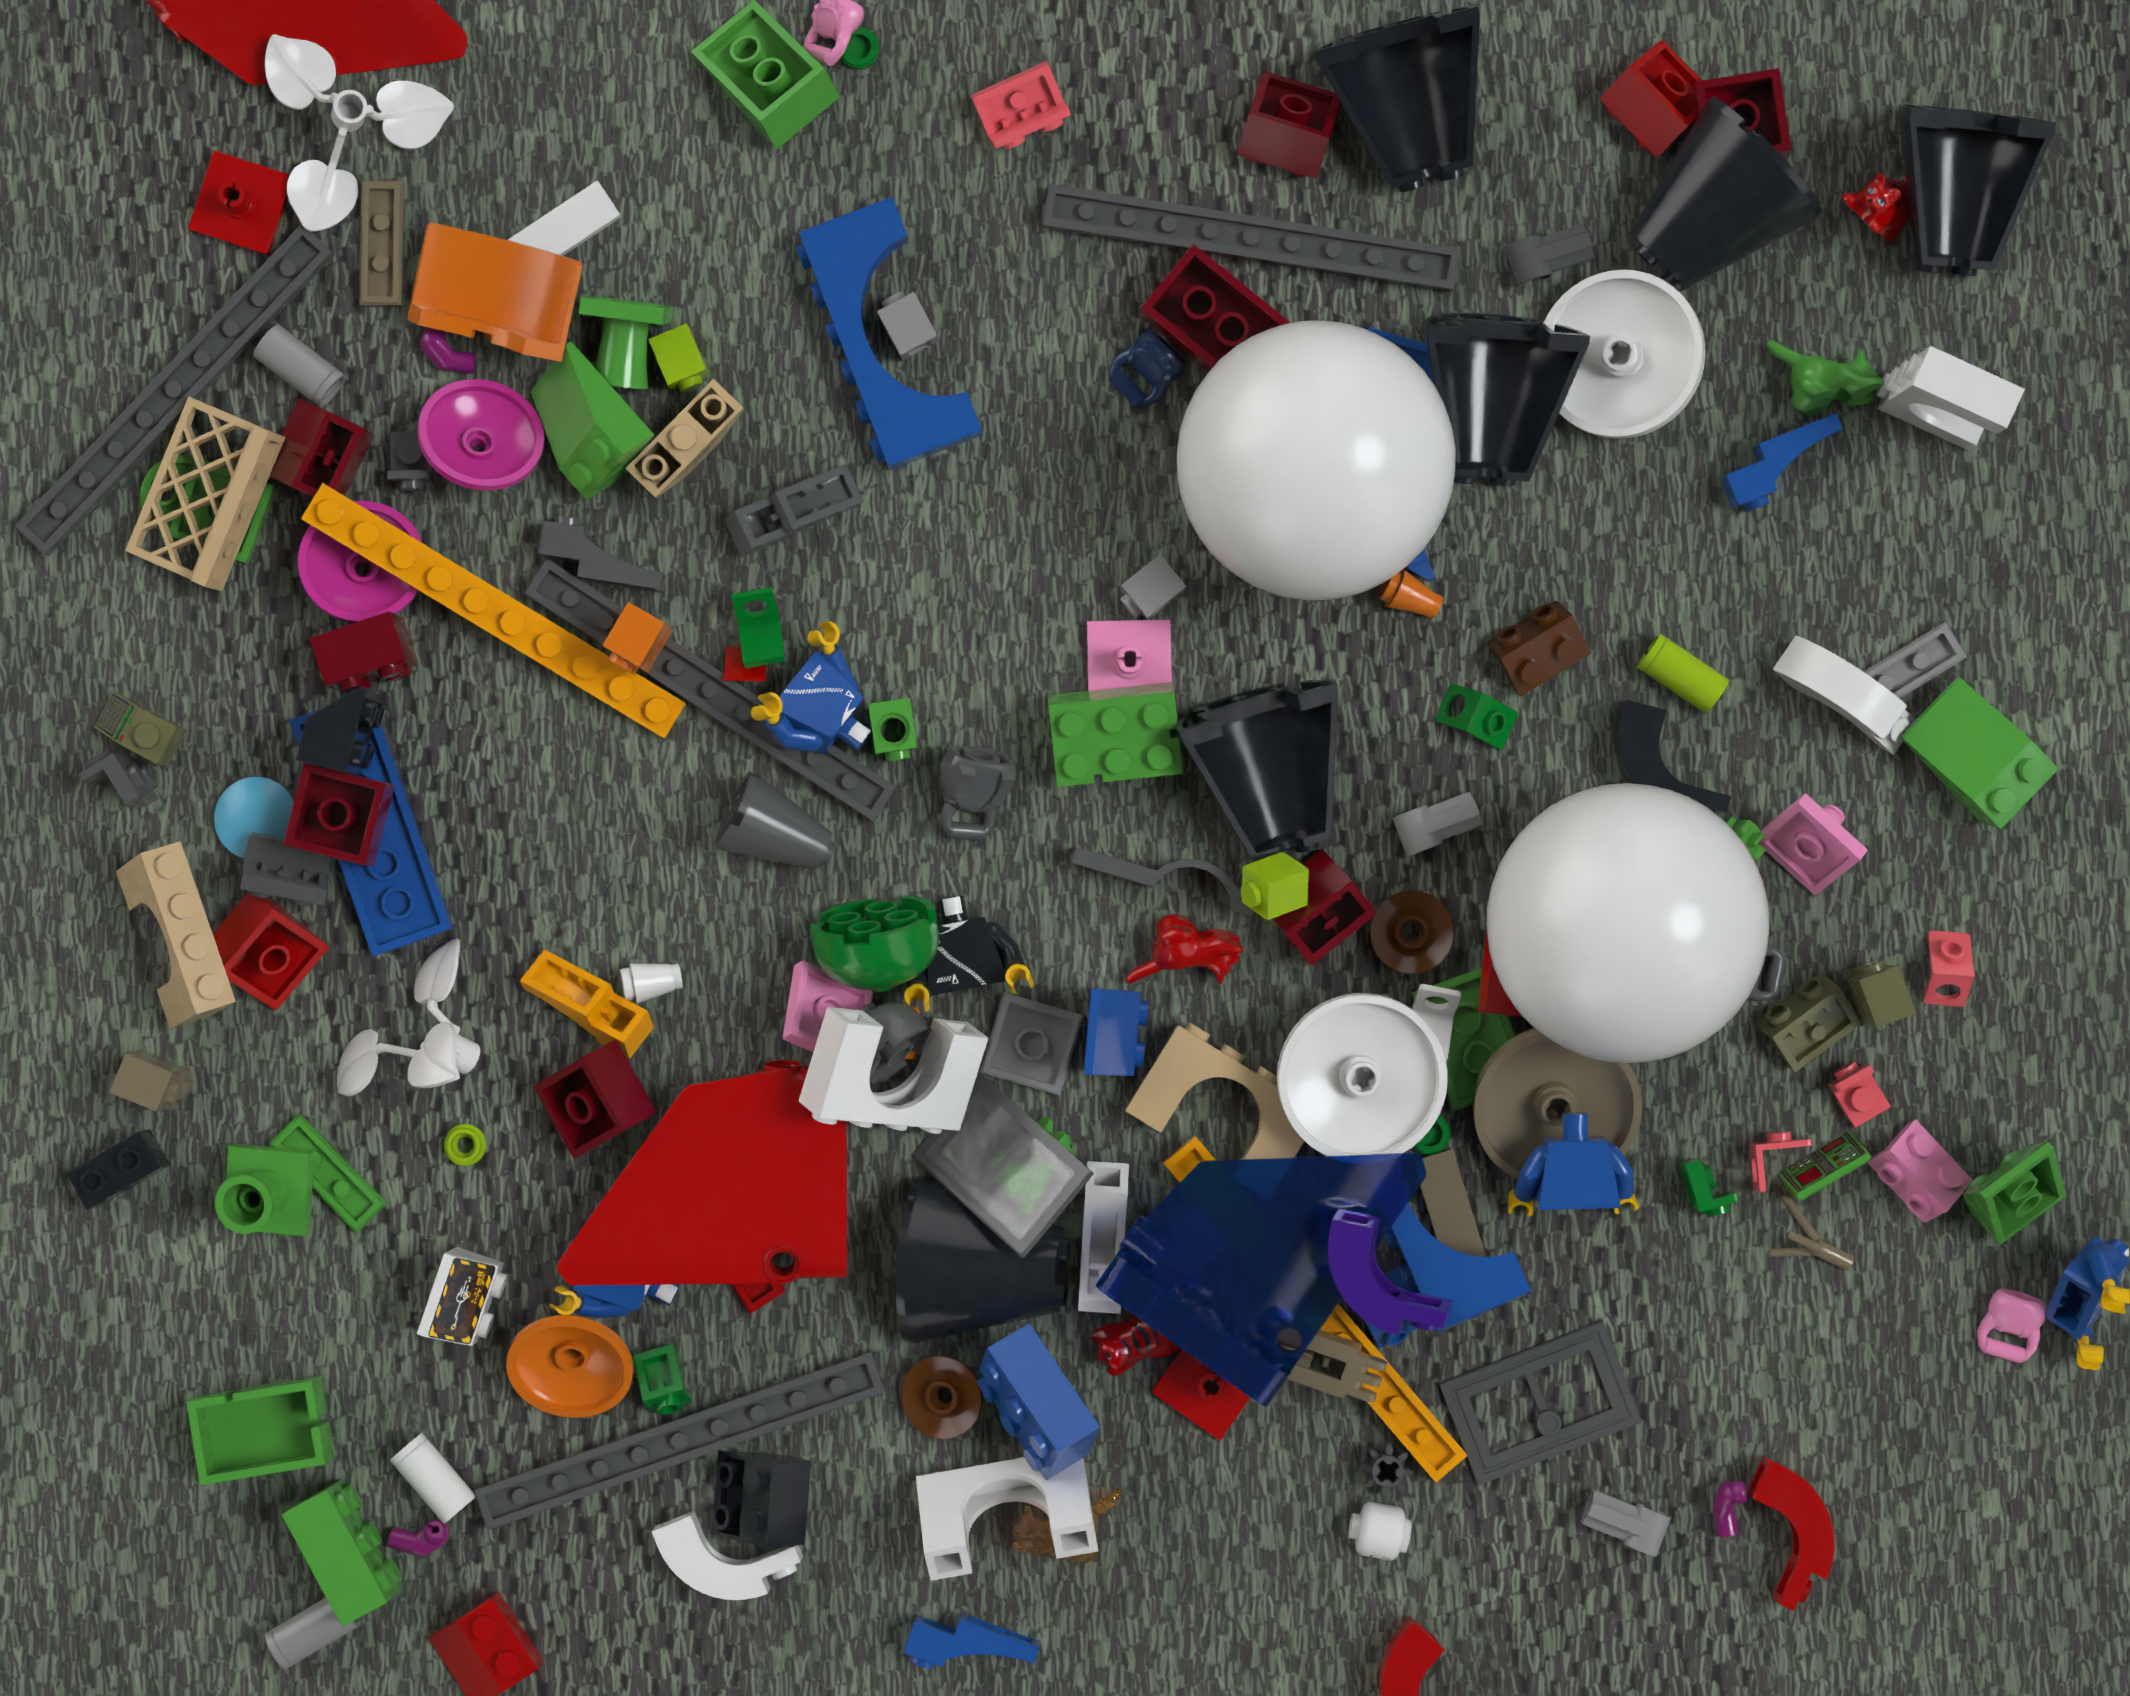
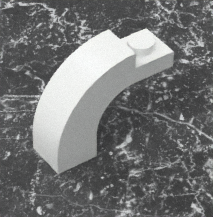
M1797 635L1773 668L1791 687L1822 702L1847 718L1874 743L1890 754L1894 755L1903 742L1900 736L1916 720L1905 710L1907 705L1882 684L1836 654Z
M1087 1161V1167L1094 1172V1175L1085 1184L1078 1311L1120 1314L1129 1164Z
M694 1510L659 1524L652 1530L653 1537L663 1559L675 1575L693 1589L720 1599L746 1600L766 1595L771 1588L766 1576L772 1574L774 1580L790 1575L797 1571L795 1564L800 1563L803 1558L799 1545L780 1547L751 1559L741 1560L727 1557L716 1551L709 1544Z

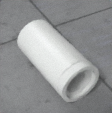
M423 1433L419 1434L390 1459V1462L396 1466V1469L443 1524L476 1497L474 1492Z

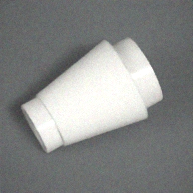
M629 963V968L620 969L623 996L629 1001H635L636 1004L672 992L675 989L683 988L679 964Z

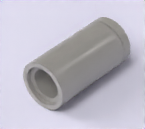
M279 324L273 326L263 336L253 354L255 359L320 408L325 407L331 401L346 379L345 374Z
M325 1597L266 1632L265 1639L277 1663L283 1669H288L359 1627L360 1620L358 1618L342 1627Z

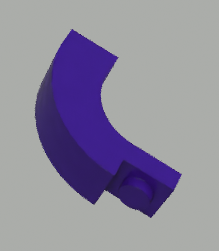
M1338 1209L1331 1221L1328 1240V1260L1336 1287L1347 1304L1368 1323L1396 1335H1399L1405 1320L1412 1321L1411 1324L1414 1327L1423 1330H1435L1437 1327L1444 1328L1450 1315L1452 1300L1400 1288L1392 1283L1380 1269L1375 1253L1380 1217Z

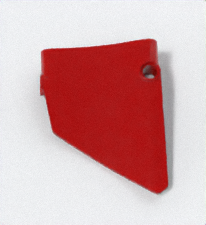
M144 0L157 13L156 17L168 30L171 29L182 43L186 40L190 41L243 81L255 86L268 84L265 73V54L272 35L307 40L323 47L333 58L336 76L463 58L467 48L468 37L466 32L435 0Z
M774 1060L764 1063L763 1070L752 1074L689 1084L683 1088L561 1256L557 1264V1271L566 1283L570 1285L785 1284L795 1279L847 1278V1121L837 1120V1123L833 1125L819 1122L812 1117L813 1113L799 1102L809 1066H802L801 1062L793 1060ZM786 1252L792 1255L795 1261L788 1267H779L774 1264L772 1257L777 1253Z

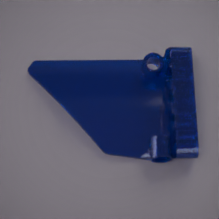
M1417 1153L1210 1160L1200 1162L1146 1218L1141 1215L1120 1243L1119 1251L1095 1286L1113 1301L1259 1404L1268 1407L1296 1363L1342 1298L1333 1280L1328 1260L1329 1232L1335 1213L1338 1209L1380 1217L1376 1249L1426 1178L1427 1171L1423 1159ZM1285 1328L1297 1330L1302 1337L1301 1346L1295 1350L1283 1348L1278 1341V1334L1281 1330Z

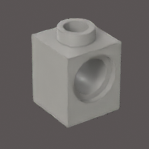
M901 291L888 297L881 303L883 308L877 311L878 317L902 361L939 342L938 336L914 292L905 296L904 292Z
M1159 554L1121 585L1120 589L1125 595L1120 598V601L1134 618L1141 614L1145 620H1148L1186 589V585L1162 555Z

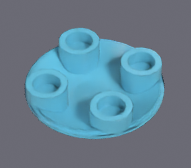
M263 777L241 779L230 785L222 793L216 804L214 813L216 833L222 844L231 853L244 858L248 837L252 832L285 838L294 800L282 785L271 779Z

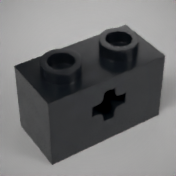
M151 1129L135 1133L66 1174L86 1210L103 1205L169 1167L171 1164Z

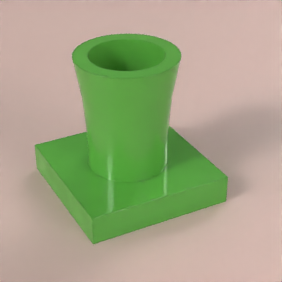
M599 296L580 298L579 314L603 317L601 339L594 368L611 386L648 389L647 339L649 323L659 325L673 323L675 306Z
M239 1143L229 1145L226 1181L219 1187L215 1197V1210L224 1228L240 1234L266 1232L304 1237L308 1235L311 1224L314 1151Z

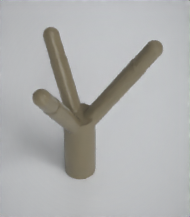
M1787 1193L1782 1194L1781 1199L1810 1239L1795 1232H1790L1788 1238L1804 1247L1769 1249L1768 1255L1770 1257L1817 1256L1841 1269L1849 1270L1853 1264L1854 1256L1822 1241Z

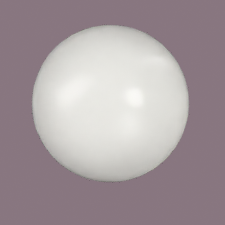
M1299 321L1270 328L1250 337L1223 356L1208 372L1196 389L1181 425L1177 447V478L1181 498L1191 524L1210 553L1225 568L1252 586L1282 597L1301 600H1332L1362 593L1380 585L1398 574L1424 550L1446 513L1453 490L1456 449L1452 425L1435 385L1425 371L1397 345L1367 329L1346 323Z
M1632 783L1608 784L1586 789L1549 806L1519 833L1501 860L1494 877L1487 907L1486 926L1489 951L1499 981L1515 1008L1535 1029L1558 1045L1585 1057L1606 1062L1638 1063L1669 1058L1688 1051L1723 1028L1737 1014L1755 986L1764 964L1769 935V908L1764 884L1753 857L1737 834L1709 808L1688 796L1665 788Z

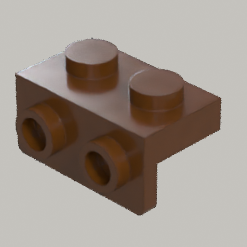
M1558 601L1539 606L1533 611L1532 615L1516 625L1503 628L1496 637L1487 642L1490 651L1498 658L1512 687L1520 697L1591 654L1573 615Z

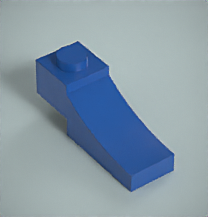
M1837 413L1759 443L1752 448L1757 459L1756 463L1728 473L1720 478L1732 510L1743 506L1745 513L1769 504L1767 496L1777 491L1774 482L1782 471L1808 447L1843 429Z
M963 1613L959 1617L956 1629L916 1615L903 1653L911 1656L910 1662L927 1669H933L934 1664L943 1667L946 1659L966 1655L1006 1656L1034 1664L1040 1648V1641Z

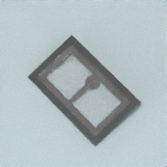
M981 1073L975 1080L960 1131L942 1129V1132L939 1134L930 1133L912 1156L1021 1258H1024L1094 1175V1172Z

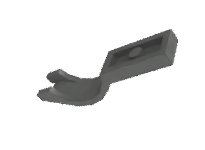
M1079 847L1075 849L1071 864L1152 888L1162 876L1175 869L1192 867L1206 871L1223 886L1228 896L1229 910L1248 916H1253L1254 914L1252 909L1242 903L1240 889L1220 868L1204 860L1184 858L1165 864L1157 871Z

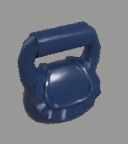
M1147 330L1139 335L1132 346L1122 350L1113 359L1108 371V381L1134 407L1145 408L1159 401L1165 394L1169 384L1181 375L1185 368V362L1159 334L1153 330ZM1126 363L1131 364L1132 368L1136 369L1147 380L1148 384H1151L1153 389L1149 396H1146L1120 369L1122 365Z

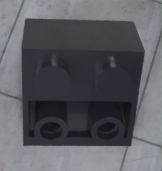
M357 688L308 717L305 722L296 760L361 776L363 768L369 769L373 759L374 745L369 743L373 728L378 729L384 716L385 705L380 703L382 695Z
M718 1450L712 1534L765 1548L805 1545L811 1460L788 1455Z

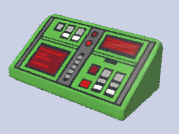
M1848 1131L1781 1170L1778 1174L1791 1197L1802 1201L1867 1163L1872 1157L1855 1136Z

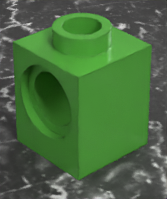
M904 698L868 704L875 754H885L886 762L910 759V751L918 750L911 699ZM890 720H900L906 727L905 736L902 740L895 743L886 741L882 734L884 725Z

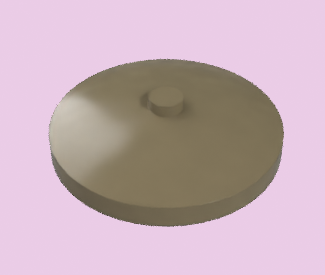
M1531 1029L1515 1036L1494 1052L1480 1072L1472 1099L1473 1121L1482 1147L1490 1159L1502 1171L1515 1179H1518L1519 1172L1533 1149L1542 1146L1544 1137L1563 1136V1113H1588V1136H1604L1609 1144L1618 1146L1623 1155L1631 1147L1641 1122L1642 1096L1639 1083L1630 1063L1606 1062L1582 1056L1558 1045L1537 1029Z

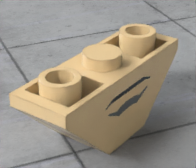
M713 379L625 469L655 498H658L685 478L721 442L744 408Z

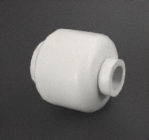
M1367 1502L1362 1507L1360 1514L1352 1513L1348 1538L1355 1539V1548L1358 1554L1392 1561L1398 1557L1400 1552L1406 1553L1410 1540L1412 1521L1406 1519L1405 1512L1400 1507Z

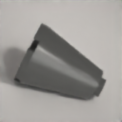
M748 772L734 793L737 797L730 810H726L715 838L716 847L722 849V851L816 870L819 864L826 866L836 847V843L831 841L832 832L761 776Z

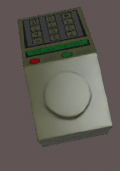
M115 691L112 692L94 726L95 729L121 746L157 765L167 767L187 732V729Z

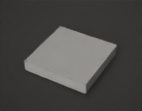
M1003 992L980 1073L1060 1096L1084 1015Z

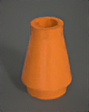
M1404 569L1394 577L1383 582L1378 592V599L1385 602V607L1424 615L1431 619L1437 615L1443 601V596L1433 592Z

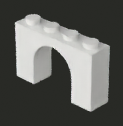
M1929 346L1919 354L1914 353L1909 361L1904 360L1900 367L1895 366L1891 374L1886 373L1884 375V385L1877 389L1876 396L1882 398L1877 409L1969 450L1977 445L1984 429L1998 434L2008 428L2025 389Z
M827 1007L799 1102L813 1113L812 1117L815 1120L825 1124L833 1125L837 1123V1120H842L866 1128L872 1127L873 1123H877L900 1131L907 1130L908 1126L919 1127L924 1131L935 1134L941 1133L942 1129L960 1131L988 1037L968 1022L933 1018L930 1026L934 1031L932 1039L924 1048L920 1061L911 1076L894 1089L885 1092H872L870 1088V1071L883 1026L862 1010Z
M1025 1457L916 1476L923 1548L930 1581L972 1574L969 1548L970 1528L981 1513L1005 1502L1029 1503L1037 1506L1047 1514L1050 1521L1056 1559L1098 1552L1084 1458L1048 1480H1045L1040 1471L1035 1472L1029 1466Z

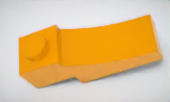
M545 949L520 980L524 990L571 1018L592 1034L597 1042L605 1045L616 1039L622 1052L629 1059L654 1028L648 1010L614 993L612 985Z

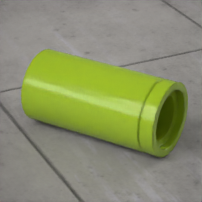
M1661 633L1652 641L1647 649L1649 650L1648 654H1644L1636 668L1704 714H1707L1712 709L1730 681Z

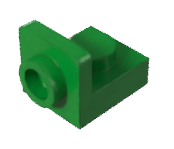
M1692 1158L1678 1162L1693 1211L1705 1212L1706 1217H1713L1729 1212V1204L1739 1201L1737 1192L1727 1191L1712 1196L1711 1189L1716 1188L1714 1176L1709 1165H1703L1701 1159Z
M673 1343L633 1355L642 1400L652 1414H673L681 1410L682 1405L692 1402L690 1393L684 1384L677 1348Z

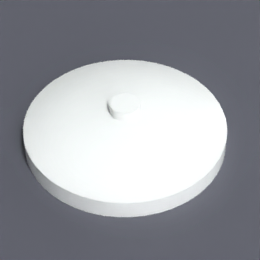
M1612 270L1590 276L1564 293L1554 304L1544 321V324L1553 331L1555 324H1560L1590 335L1587 351L1559 412L1567 421L1587 433L1605 438L1623 439L1653 432L1674 419L1686 407L1698 388L1705 364V340L1700 321L1692 306L1673 286L1654 275L1635 270Z
M1346 994L1327 1000L1310 1010L1289 1033L1278 1061V1096L1285 1116L1291 1126L1307 1144L1318 1152L1348 1163L1381 1162L1396 1157L1412 1148L1434 1125L1441 1112L1447 1091L1446 1059L1433 1030L1425 1020L1408 1006L1378 994Z

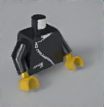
M964 896L939 900L944 925L938 926L939 944L936 955L924 972L907 982L904 1001L906 1005L910 1006L912 1001L922 1000L925 1012H928L930 1010L929 996L1004 981L1007 982L1011 993L1017 994L1014 988L1016 981L1026 979L1030 988H1033L1034 981L1029 969L1025 966L1017 942L999 923L987 922L985 917L968 920Z

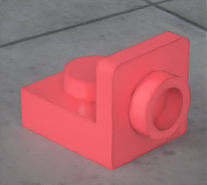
M1856 1061L1849 1062L1834 1071L1833 1074L1836 1079L1827 1084L1853 1128L1858 1127L1891 1107L1872 1075L1874 1070L1871 1065L1862 1063L1858 1066Z

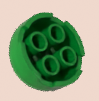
M903 895L899 904L895 901L875 902V898L845 902L819 913L820 922L810 924L813 950L820 968L833 981L854 989L883 992L914 979L931 964L939 944L935 905L925 898ZM864 915L866 916V921L861 919Z

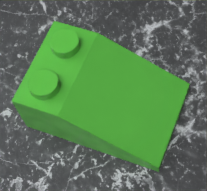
M752 0L691 51L693 57L748 121L776 149L781 147L840 98L825 68L755 0Z
M571 341L565 345L562 362L553 361L531 390L558 468L586 500L591 499L618 481L626 472L625 468L641 453L654 436L652 431Z
M1956 677L1900 736L1904 743L1981 823L1998 829H2002L2058 770L2055 764L2028 736L1960 677Z
M2049 1142L2030 1144L2021 1151H2012L2001 1161L2000 1167L1988 1176L1980 1175L1968 1185L1966 1192L1963 1193L1970 1213L1999 1246L2066 1197L2055 1149Z

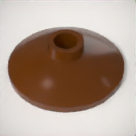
M1402 891L1388 897L1376 909L1377 914L1372 918L1370 925L1371 944L1378 958L1389 968L1405 974L1423 973L1439 965L1449 953L1454 938L1452 918L1446 907L1434 896L1422 891ZM1408 924L1415 925L1419 932L1417 938L1411 941L1403 936V929Z
M944 1355L931 1356L914 1365L907 1373L901 1391L902 1406L911 1424L921 1433L936 1439H952L967 1432L979 1418L983 1404V1396L974 1372L960 1360ZM942 1387H946L952 1392L951 1401H945L941 1398L940 1390Z

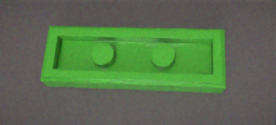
M302 1114L296 1116L269 1143L272 1147L314 1151L312 1188L356 1233L388 1204Z

